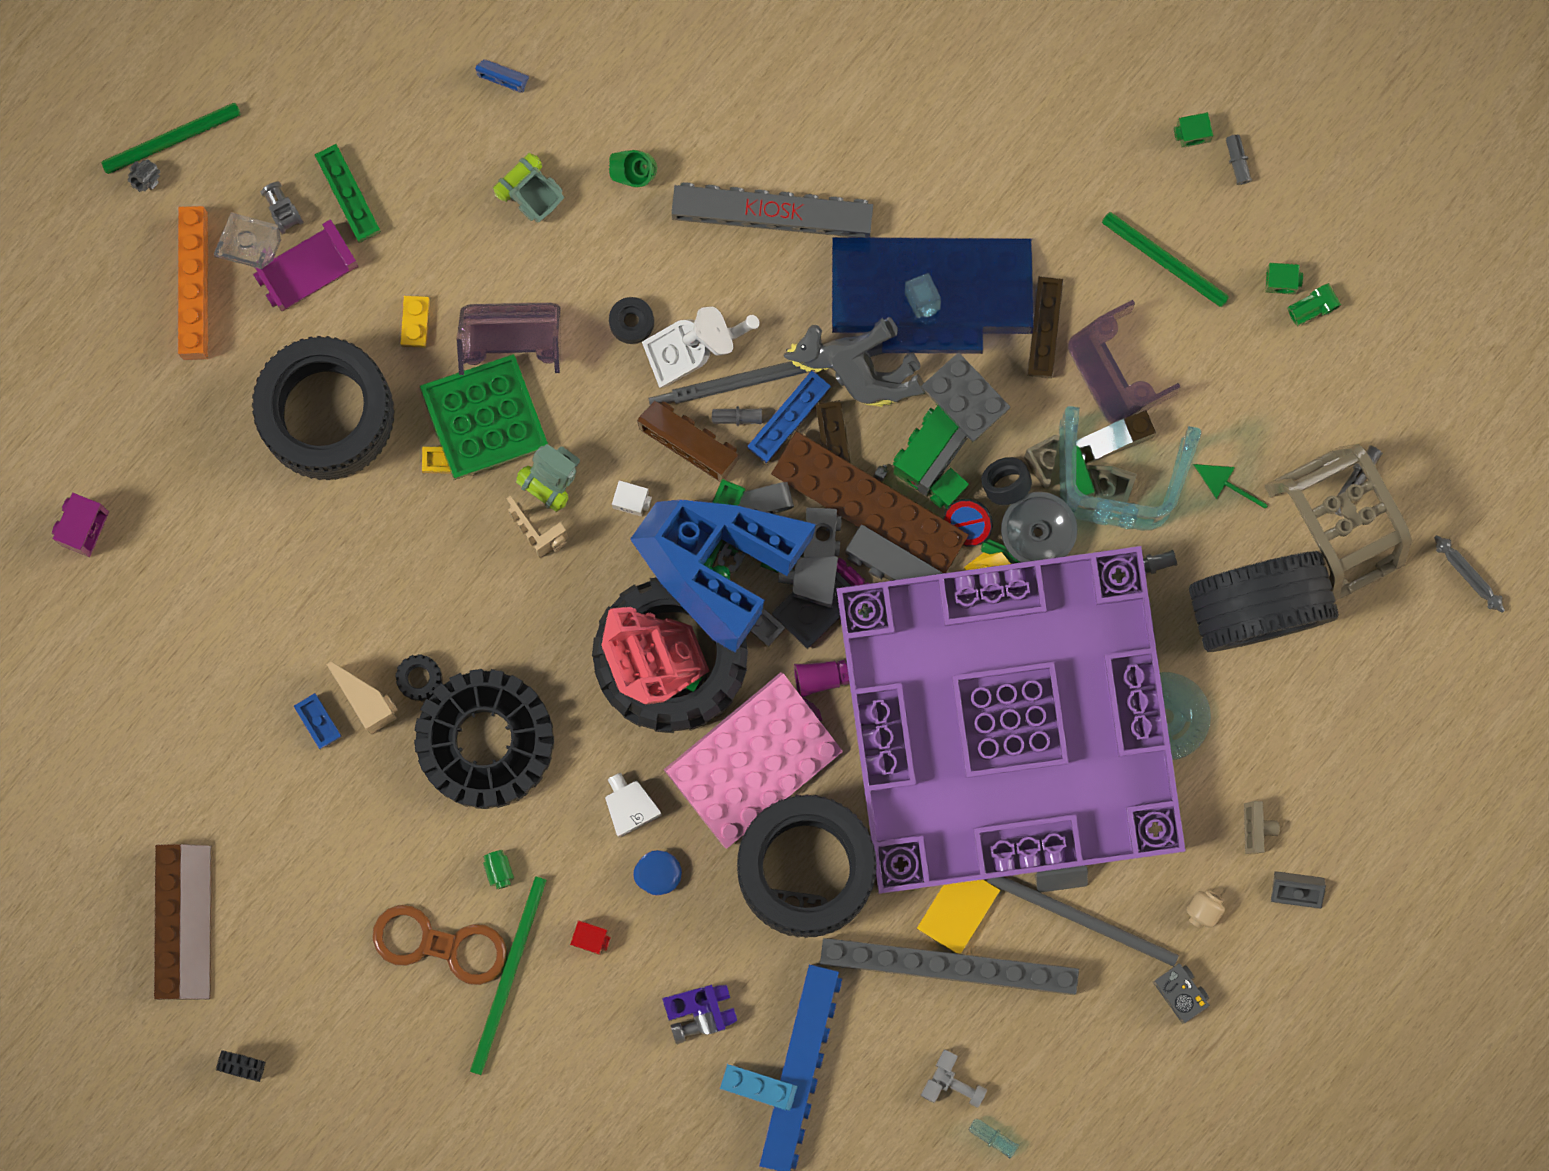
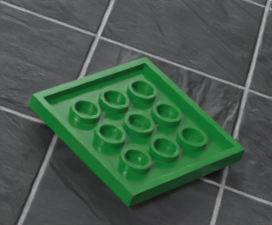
M514 354L420 385L419 387L453 480L533 454L541 446L548 444Z

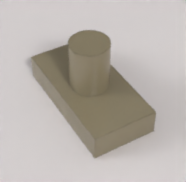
M1263 801L1244 803L1245 854L1264 853V836H1277L1280 830L1279 822L1277 820H1263Z

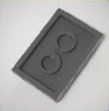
M959 352L921 386L972 442L979 438L1011 408Z

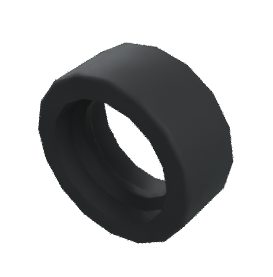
M1005 457L994 461L984 470L981 477L982 486L991 502L998 505H1010L1020 501L1029 493L1032 486V479L1027 466L1022 460L1015 457ZM1019 475V478L1009 486L1003 488L994 487L1005 476Z

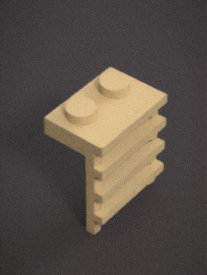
M512 497L506 498L510 504L508 511L514 522L519 519L517 521L519 529L523 534L526 531L528 532L525 535L531 546L535 543L537 544L534 548L540 558L551 550H554V552L560 550L567 544L566 540L569 537L561 522L539 537Z

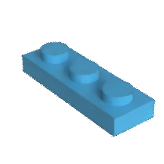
M727 1064L720 1089L790 1111L798 1086Z

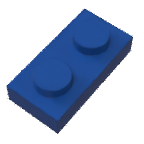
M316 693L294 705L295 710L320 750L342 737Z

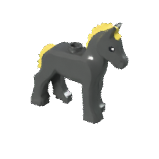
M890 317L885 320L881 318L871 332L833 340L826 344H822L821 328L818 325H811L799 343H792V348L786 349L787 352L784 353L786 359L792 361L796 367L800 366L801 370L806 369L807 372L812 370L819 372L822 369L833 368L836 372L835 376L838 383L842 386L844 385L855 400L868 406L883 407V404L891 405L904 398L926 393L921 388L924 382L919 374L913 376L910 381L902 383L905 378L914 374L921 367L914 352L905 355L903 363L892 372H877L868 350L879 343L897 336L898 328Z

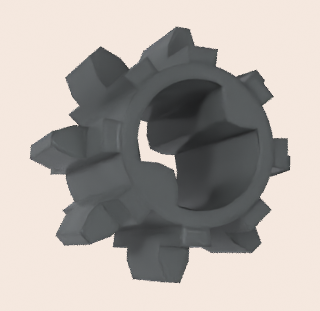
M142 160L140 163L136 161L129 168L131 172L128 174V182L139 192H145L148 188L153 190L159 183L157 179L160 177V169L150 160Z

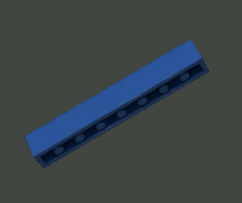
M810 964L808 966L780 1080L798 1087L790 1111L775 1106L773 1108L760 1167L776 1171L796 1170L799 1155L795 1154L797 1143L802 1145L806 1130L801 1128L803 1118L808 1119L812 1104L807 1103L809 1093H815L818 1079L813 1078L815 1068H821L824 1054L819 1053L821 1043L827 1044L830 1028H826L828 1018L833 1019L836 1003H832L834 992L839 993L842 978H838V971Z

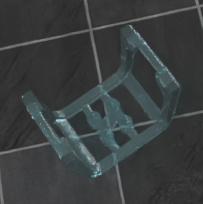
M1068 406L1059 424L1060 498L1068 504L1075 518L1100 525H1112L1123 529L1141 531L1154 530L1161 527L1168 520L1171 511L1177 505L1202 431L1197 427L1188 426L1185 436L1181 438L1172 476L1161 506L1149 507L1090 497L1082 494L1076 486V442L1080 408ZM1078 505L1083 506L1085 508L1094 509V511L1079 508Z

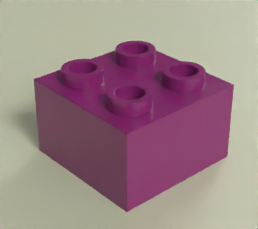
M72 492L71 497H67L63 503L62 511L64 513L61 520H57L53 526L52 535L54 536L52 539L62 547L90 558L109 511L102 504Z

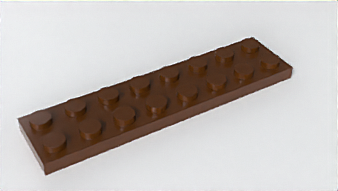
M798 431L793 435L771 473L774 477L783 482H788L789 486L827 509H837V515L857 527H860L862 524L942 573H947L969 536L965 531Z

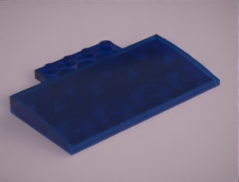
M832 237V333L871 332L881 318L885 320L890 317L897 326L898 332L897 336L882 342V353L914 352L957 354L958 352L960 354H983V334H1032L1033 275L1031 239Z

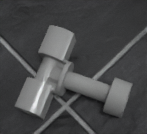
M944 1049L936 1064L938 1068L932 1080H928L920 1096L935 1103L941 1089L947 1091L948 1087L971 1098L969 1104L979 1108L987 1089L979 1085L974 1089L953 1078L955 1073L951 1069L958 1056Z

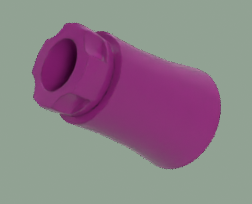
M845 660L808 664L794 663L797 692L802 698L849 684V674Z

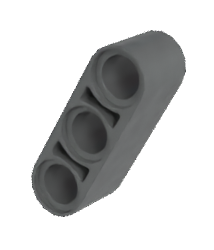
M782 482L744 492L739 506L746 508L750 505H757L763 512L775 514L792 509L794 504L788 482Z

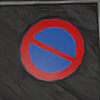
M973 499L957 500L948 507L944 515L946 521L969 534L963 546L968 547L982 544L991 534L993 528L992 516L988 509L979 501Z

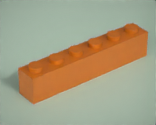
M204 206L178 207V354L183 360L208 359V213Z

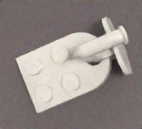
M703 307L698 310L696 320H680L642 341L659 388L667 387L702 367L709 359L711 352L717 356L732 352V340L752 329L758 328L760 324L759 319L754 315H749L742 323L732 328H727L724 318L717 308Z

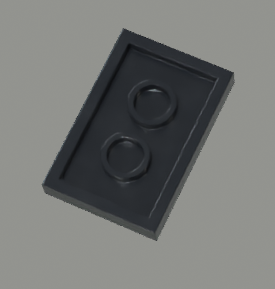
M836 571L832 608L793 597L791 594L772 612V616L785 626L808 650L840 618L837 588L851 587V585Z

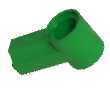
M1327 283L1312 291L1308 297L1288 306L1287 310L1293 323L1298 327L1319 315L1324 316L1339 308L1341 303L1331 285Z

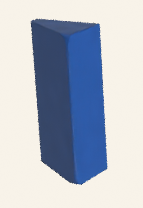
M485 59L478 63L475 68L478 77L523 93L529 79L528 75Z

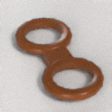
M397 905L382 913L373 927L372 940L376 951L385 961L394 965L407 966L418 962L425 955L447 960L451 972L459 980L467 984L482 985L493 981L502 972L506 964L507 948L504 939L495 929L487 925L471 924L461 928L452 935L433 930L430 920L421 910L410 905ZM400 915L416 919L423 932L420 946L408 955H396L390 952L383 940V931L386 924L392 918ZM474 934L488 937L494 943L497 951L493 967L479 975L464 971L457 959V949L460 943L466 937Z

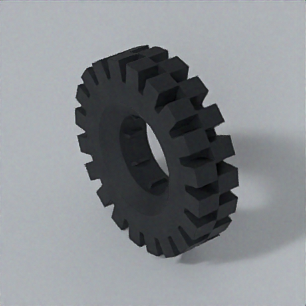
M483 669L469 670L470 673L463 675L459 673L450 677V681L444 685L441 683L432 691L434 694L431 698L425 700L420 709L422 713L420 718L416 720L414 730L416 732V739H414L415 752L418 755V762L423 773L430 783L447 798H450L455 803L466 807H475L476 809L500 808L510 805V802L516 799L520 800L542 780V775L545 770H548L552 759L551 753L552 749H554L553 725L544 703L537 693L521 679L493 669L491 671H483ZM480 712H490L493 717H495V714L499 715L508 723L505 728L511 731L510 746H506L508 749L507 753L497 762L495 759L492 760L493 764L476 765L477 761L470 763L463 758L460 753L463 749L461 747L458 748L457 745L458 732H462L460 727L463 722L470 716L476 717L475 714Z

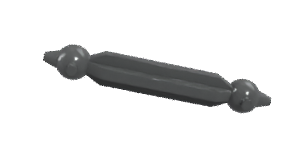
M1436 535L1434 537L1437 543L1436 551L1438 553H1445L1447 560L1480 597L1487 600L1488 609L1498 610L1503 613L1505 610L1502 605V596L1494 595L1492 588L1457 550L1451 548L1450 539L1441 538Z

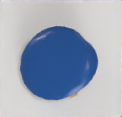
M658 850L645 854L634 868L633 876L635 883L641 889L652 895H664L670 893L678 886L681 881L682 870L680 863L673 855Z

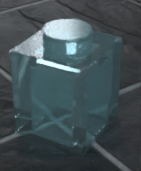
M929 273L905 283V295L917 318L931 316L940 310L941 297Z

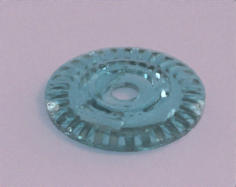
M1160 672L1164 707L1171 710L1174 715L1173 721L1167 724L1172 760H1177L1193 753L1202 744L1210 727L1211 712L1205 694L1192 680L1177 673ZM1185 722H1190L1187 732L1179 739L1173 740L1172 736L1178 734L1183 729Z

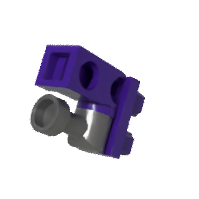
M708 985L662 998L669 1021L693 1014L695 1020L682 1027L679 1022L670 1025L676 1045L685 1042V1036L699 1033L705 1035L725 1030L726 1026L738 1021L734 1008L720 1012L717 1003L730 999L727 985L715 987Z

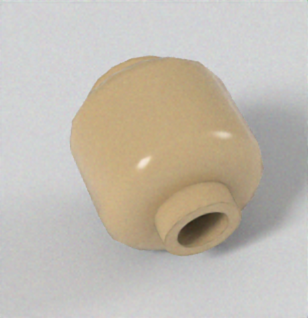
M1208 889L1206 892H1197L1186 908L1187 913L1191 916L1189 921L1200 929L1203 926L1208 928L1214 927L1225 911L1222 904L1224 900Z

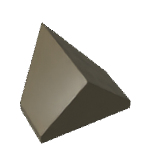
M1053 435L1028 448L1024 456V460L1043 488H1049L1059 435Z
M1086 465L1099 504L1098 509L1123 516L1137 474L1113 466Z

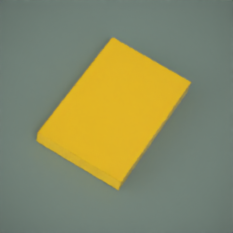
M983 879L945 884L916 929L954 953L961 954L1000 890Z

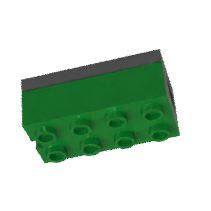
M938 405L935 410L930 408L922 419V428L920 430L916 428L908 438L907 449L901 448L893 460V466H895L893 474L924 496L929 494L930 488L939 480L968 439Z

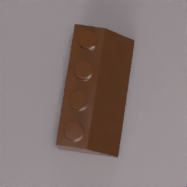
M654 400L637 420L640 431L719 482L727 478L739 460V455L736 453L737 449L727 442L721 444L715 440L716 435L706 428L701 431L694 426L695 422L686 415L678 416L673 412L675 409L664 401L658 403Z

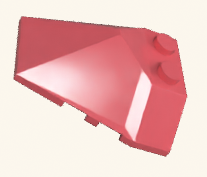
M632 607L612 608L608 611L602 648L621 693L644 704L661 703L709 672L691 625L668 618L661 620L655 618V614L652 613L644 615L636 612V609Z

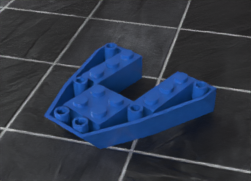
M671 500L656 502L630 540L659 582L714 641L736 652L760 617L764 599L704 566V563L722 539L788 576L813 539L816 524L735 505Z

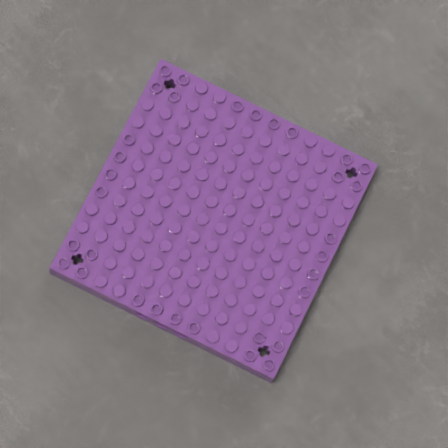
M1141 546L837 588L871 840L876 852V876L879 894L1185 852ZM1116 570H1120V573L1125 574L1121 583H1116V579L1113 580L1111 575L1115 574ZM862 605H868V609H873V612L869 613V618H863V614L859 615L858 611L862 610ZM1153 822H1157V826L1161 825L1162 831L1158 832L1157 837H1153V833L1149 834L1148 828L1152 827ZM898 857H904V861L907 860L909 863L908 866L904 867L903 872H898V868L895 869L893 863L898 861Z

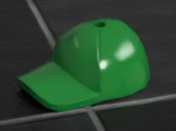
M628 150L610 155L609 174L610 178L615 182L638 188L648 185L656 176L657 163L648 153L640 150Z

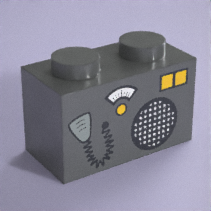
M1179 963L1154 980L1153 984L1180 1022L1184 1024L1210 1006L1207 1002L1210 998L1201 986L1196 987L1192 981L1195 977L1186 965L1182 967Z

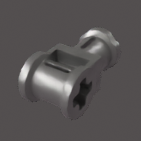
M277 181L265 186L260 193L266 197L270 205L268 208L272 213L271 216L283 235L288 228L298 223L301 225L304 222L294 204L291 203L288 197L284 196L281 190L282 185Z

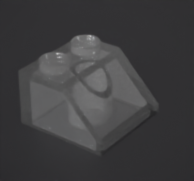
M231 212L215 249L214 256L263 269L273 261L280 245L279 227L276 224Z

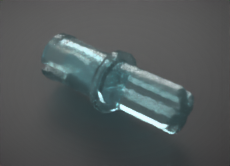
M974 1119L969 1127V1132L988 1143L987 1146L989 1148L991 1146L1008 1156L1009 1159L1014 1155L1019 1146L1000 1134L999 1129L994 1130L979 1119Z

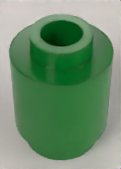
M503 850L484 855L485 862H483V866L490 886H496L497 890L510 886V881L514 879L508 857L504 855Z

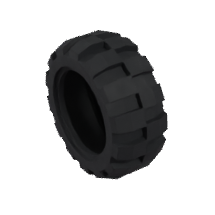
M657 577L650 578V581L638 586L634 584L620 593V597L611 607H607L598 622L599 627L596 637L593 639L592 650L596 678L611 706L620 712L625 719L635 725L663 733H674V731L687 729L691 731L707 725L708 721L717 715H721L733 703V699L742 687L747 672L748 649L746 637L736 652L715 641L717 657L713 671L705 683L694 692L682 697L669 698L661 703L644 704L619 691L602 648V640L608 611L612 608L632 607L636 609V612L644 615L647 613L656 615L663 612L690 614L666 590Z

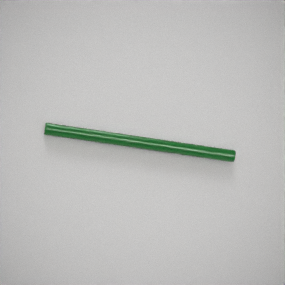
M537 876L534 878L469 1072L482 1076L547 882L546 879Z

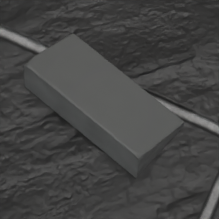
M1087 866L1037 872L1035 874L1037 891L1042 893L1085 887L1088 884Z
M1275 871L1271 902L1322 909L1326 889L1325 879L1322 877Z

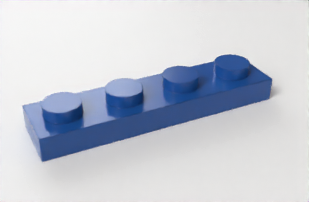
M811 371L747 446L748 449L765 463H768L816 404L830 390L831 386L815 372Z

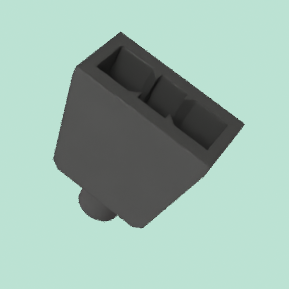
M838 557L799 558L796 562L795 570L792 569L788 576L779 573L778 583L793 585V597L832 608Z

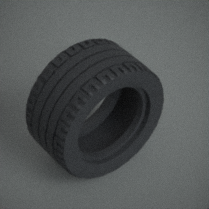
M311 336L308 339L302 338L300 341L292 342L289 346H284L281 351H277L275 356L270 357L271 360L266 362L265 368L260 371V376L257 377V383L253 389L252 414L256 429L263 442L285 467L311 479L331 480L334 478L337 480L340 477L345 478L350 474H356L355 472L363 470L365 466L370 465L372 460L377 459L376 456L381 454L383 447L387 445V439L390 438L395 410L393 408L392 393L387 381L375 361L367 353L363 352L361 348L356 347L353 343L349 344L346 340H339L336 337L333 339L330 336H317L314 338ZM336 372L346 375L361 387L364 405L359 423L346 438L334 444L314 446L297 440L289 434L285 424L284 411L289 394L301 380L312 374Z
M1310 551L1274 558L1215 574L1190 584L1189 592L1191 600H1193L1192 606L1194 612H1197L1195 617L1199 625L1200 636L1203 637L1204 649L1207 652L1233 649L1290 635L1337 620L1339 613L1337 605L1334 604L1336 601L1334 593L1331 591L1333 589L1330 579H1327L1329 574L1322 553L1320 551Z
M809 794L796 795L795 797L789 796L763 809L747 827L738 851V882L742 895L751 911L771 929L798 938L824 936L850 923L866 904L876 876V852L867 828L848 807L846 808L843 804L833 799H827L824 796H809ZM799 826L821 828L835 836L846 851L849 860L848 881L843 890L833 900L824 905L812 908L790 905L777 897L767 884L763 871V861L767 849L781 833Z

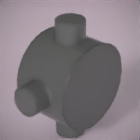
M879 466L873 477L883 482L888 473L887 466Z

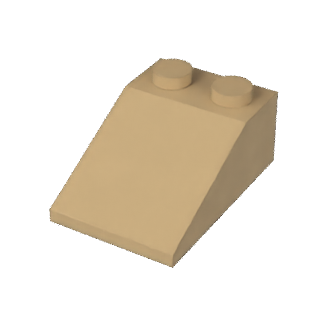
M333 662L327 663L354 711L370 734L375 733L397 719L394 712L398 711L388 695L383 696L378 690Z

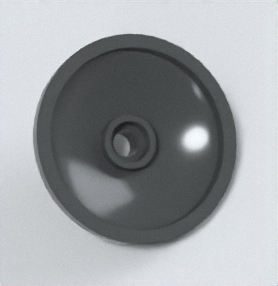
M1046 492L1028 493L1023 499L1008 507L1002 520L1001 534L1008 552L1021 563L1066 557L1076 541L1077 522L1073 511L1061 498ZM1037 528L1043 532V535L1040 537L1035 536L1033 533Z

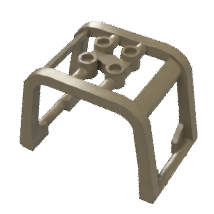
M1359 444L1340 446L1265 484L1270 498L1279 493L1287 492L1295 503L1329 567V579L1333 589L1331 591L1334 593L1335 601L1405 566L1412 543L1409 529L1374 463ZM1359 463L1368 481L1360 485H1350L1344 493L1338 496H1329L1321 505L1311 509L1302 493L1303 490ZM1374 490L1381 503L1372 508L1364 507L1357 513V508L1353 503L1359 501L1363 494ZM1341 508V515L1344 518L1340 519L1335 527L1324 532L1317 518L1326 513L1334 514ZM1386 512L1395 531L1339 560L1329 541L1338 536H1347L1351 533L1352 529L1362 524L1368 525L1374 521L1375 517ZM1395 546L1392 554L1376 563L1377 569L1348 583L1347 579H1344V572Z

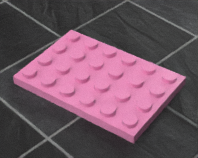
M779 673L667 766L664 771L722 846L727 849L745 834L747 827L763 809L769 807L772 803L778 802V800L786 799L843 751L783 673Z

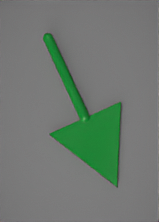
M1193 464L1216 499L1223 487L1227 486L1263 508L1268 507L1266 503L1228 482L1235 467Z

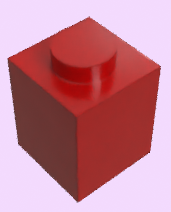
M578 920L570 945L601 955L602 950L607 951L611 937L607 936L608 930Z

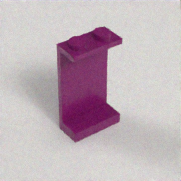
M331 219L322 224L324 227L322 231L262 266H259L258 263L253 264L257 271L253 275L260 287L263 285L267 287L269 293L266 294V297L273 308L278 306L282 312L359 267Z

